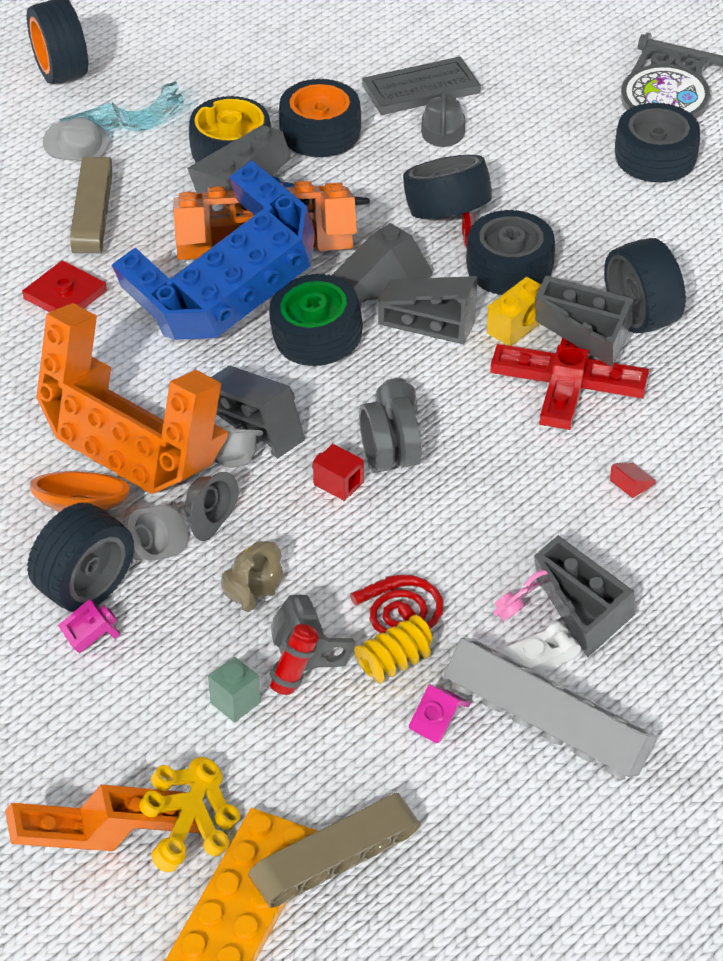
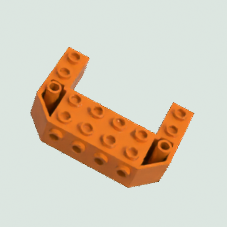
M312 181L294 182L295 187H285L298 199H309L306 206L315 231L313 248H317L318 251L353 249L352 234L357 233L355 197L348 187L338 182L326 183L325 186L312 185ZM224 186L209 187L208 192L197 194L196 192H181L179 197L173 198L178 260L199 258L254 216L248 209L241 207V203L237 201L234 191H226ZM223 204V208L220 211H215L212 205Z
M74 303L46 313L36 398L56 439L151 494L172 486L212 465L228 437V431L215 425L221 389L220 382L196 369L171 380L163 420L108 389L111 367L92 357L97 320L95 314Z

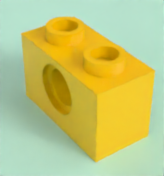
M526 277L488 305L487 334L508 346H512L539 325L535 321V297L541 284Z

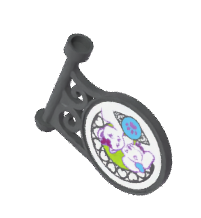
M651 33L641 34L638 41V50H642V54L632 72L623 81L621 87V101L625 109L629 110L633 106L644 103H665L687 110L696 119L700 117L708 108L710 100V89L702 76V72L709 64L723 67V55L651 39ZM651 57V65L644 66L646 61Z

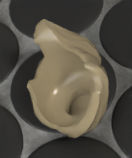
M269 541L256 542L240 552L234 561L233 567L222 573L221 586L223 593L231 601L241 603L242 610L250 612L257 607L256 599L275 595V589L283 576V569L280 564L282 556L278 545Z

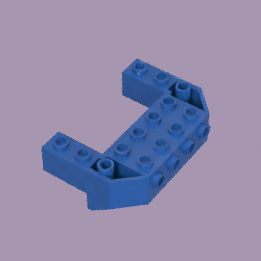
M252 160L232 174L229 179L237 201L254 216L174 277L169 279L136 247L112 264L121 287L156 319L162 334L166 338L174 340L218 338L311 266L315 231L307 206Z

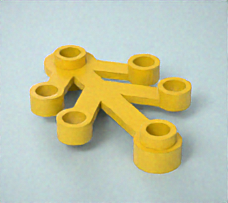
M197 757L193 759L188 765V769L173 770L167 765L159 766L151 776V782L156 789L167 791L174 785L189 784V792L162 796L156 791H148L139 801L141 812L148 817H156L161 812L180 810L169 837L162 839L152 850L151 857L153 863L164 872L175 871L185 860L186 847L184 841L193 820H195L203 837V847L208 854L217 857L228 848L229 838L224 832L215 829L202 799L205 793L215 811V823L221 829L230 830L240 820L238 809L226 803L219 788L223 779L220 768L208 758Z

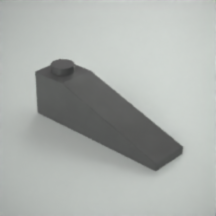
M389 223L372 234L331 276L340 277V279H344L352 285L361 307L364 301L377 298L379 301L391 279L430 278L433 276V271L412 235Z

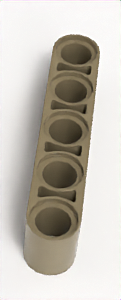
M82 157L70 233L72 253H102L112 183L111 157Z
M394 793L264 858L250 869L248 876L268 907L274 908L403 842L420 828L421 823L399 793Z

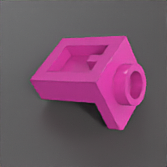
M91 599L58 624L72 648L79 654L105 632H108L115 639L121 635L114 625L118 620L113 612L106 605L100 608Z

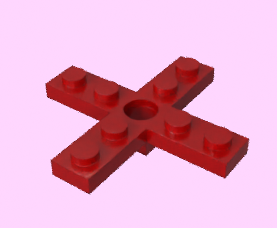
M562 338L556 353L497 344L491 361L490 373L549 383L540 414L539 425L571 430L582 388L643 399L649 369L616 363L611 367L602 361L590 359L589 349L579 348Z

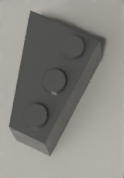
M545 276L535 297V321L577 347L589 349V354L613 367L632 325L634 299Z
M231 365L211 377L221 383L216 415L236 429L242 426L246 430L263 431L262 435L257 436L256 443L258 444L263 441L272 448L271 454L277 459L305 440L294 402L295 396L290 386Z
M559 535L534 555L536 571L546 570L548 574L538 577V582L543 584L541 585L587 657L595 652L635 615L634 590Z

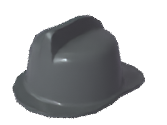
M442 91L441 97L429 100L422 116L421 133L427 143L438 147H448L459 143L463 139L465 133L464 113H462L460 102L455 98L447 97L446 91Z
M218 472L213 476L200 477L190 485L184 507L186 513L190 515V526L196 539L200 541L209 540L233 512L238 501L239 489L237 480L232 474Z

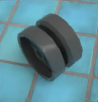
M407 396L388 399L385 408L379 401L361 404L359 408L360 434L371 471L378 473L392 470L395 461L401 468L419 465L422 453L421 438L416 414L410 399Z

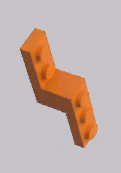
M101 784L81 808L11 803L5 810L10 842L16 845L114 851L134 828L172 831L180 810L161 812L156 817L144 815L139 808V801L148 791H156L162 796L187 792L160 791L158 789ZM193 820L188 833H200L195 820Z

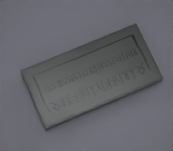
M461 56L362 78L363 88L381 115L425 106L432 98L441 97L442 91H446L447 97L455 99L481 93V84Z

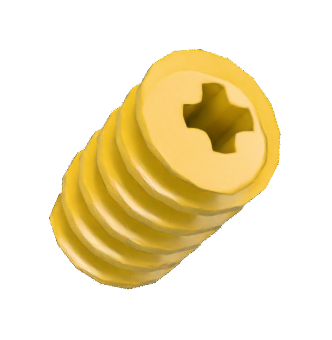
M413 615L408 621H401L397 627H390L385 633L377 634L374 639H368L362 645L355 646V657L363 671L377 683L381 684L385 680L384 672L389 677H394L396 675V667L400 671L407 670V660L412 665H416L419 663V655L424 659L429 658L431 655L429 646L432 643V634L427 623L418 615Z

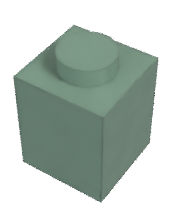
M235 656L208 675L210 703L234 723L261 703L259 675Z

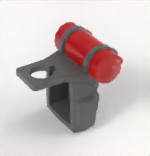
M289 595L273 618L271 625L272 641L274 645L278 646L281 656L270 671L272 678L271 689L282 695L293 694L303 680L304 671L318 667H343L347 664L356 645L353 638H328L324 636L317 612L308 595ZM336 647L343 648L342 653L334 658H327L322 654Z

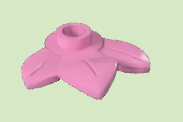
M546 570L536 571L515 595L509 591L494 603L497 607L493 612L494 616H499L505 622L526 606L522 599L543 585L541 582H535V580L542 575L548 574Z

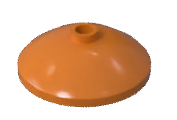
M66 471L43 474L33 478L30 482V492L38 501L57 512H61L64 508L72 506V504L81 502L91 503L104 511H108L120 505L129 497L130 486L124 480L110 475Z

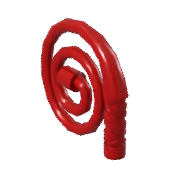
M414 575L386 576L385 579L364 587V589L361 588L350 593L354 605H359L372 599V597L374 598L385 593L377 598L370 608L369 621L374 630L379 633H385L387 628L382 626L377 620V611L389 599L401 597L414 600L420 607L418 616L425 621L428 613L426 601L417 593L409 590H395L397 588L415 586L424 589L432 595L436 602V610L432 618L426 622L429 629L438 623L444 608V600L439 590L426 579ZM394 601L384 607L382 618L386 625L397 627L400 622L393 620L390 616V612L393 609H398V613L404 621H408L416 613L408 603Z

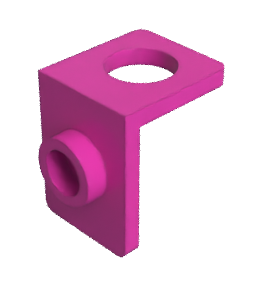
M429 684L412 717L409 729L434 743H440L458 706L469 707L471 702L443 687Z

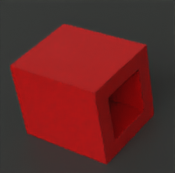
M333 443L323 453H319L313 461L314 485L343 501L348 499L364 483V459Z

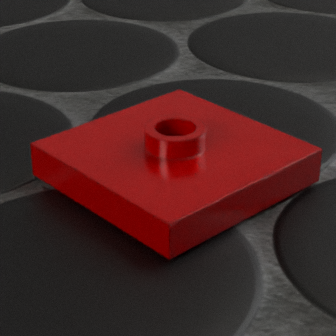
M61 260L23 289L22 295L23 299L48 312L72 303L84 309L105 293L107 286L106 282Z

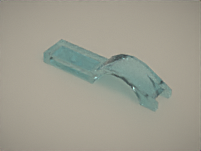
M175 81L162 85L161 94L157 100L145 109L126 111L118 108L111 102L60 119V121L84 117L99 125L104 131L119 126L127 130L142 131L161 124L184 101L181 93L176 95L179 88Z

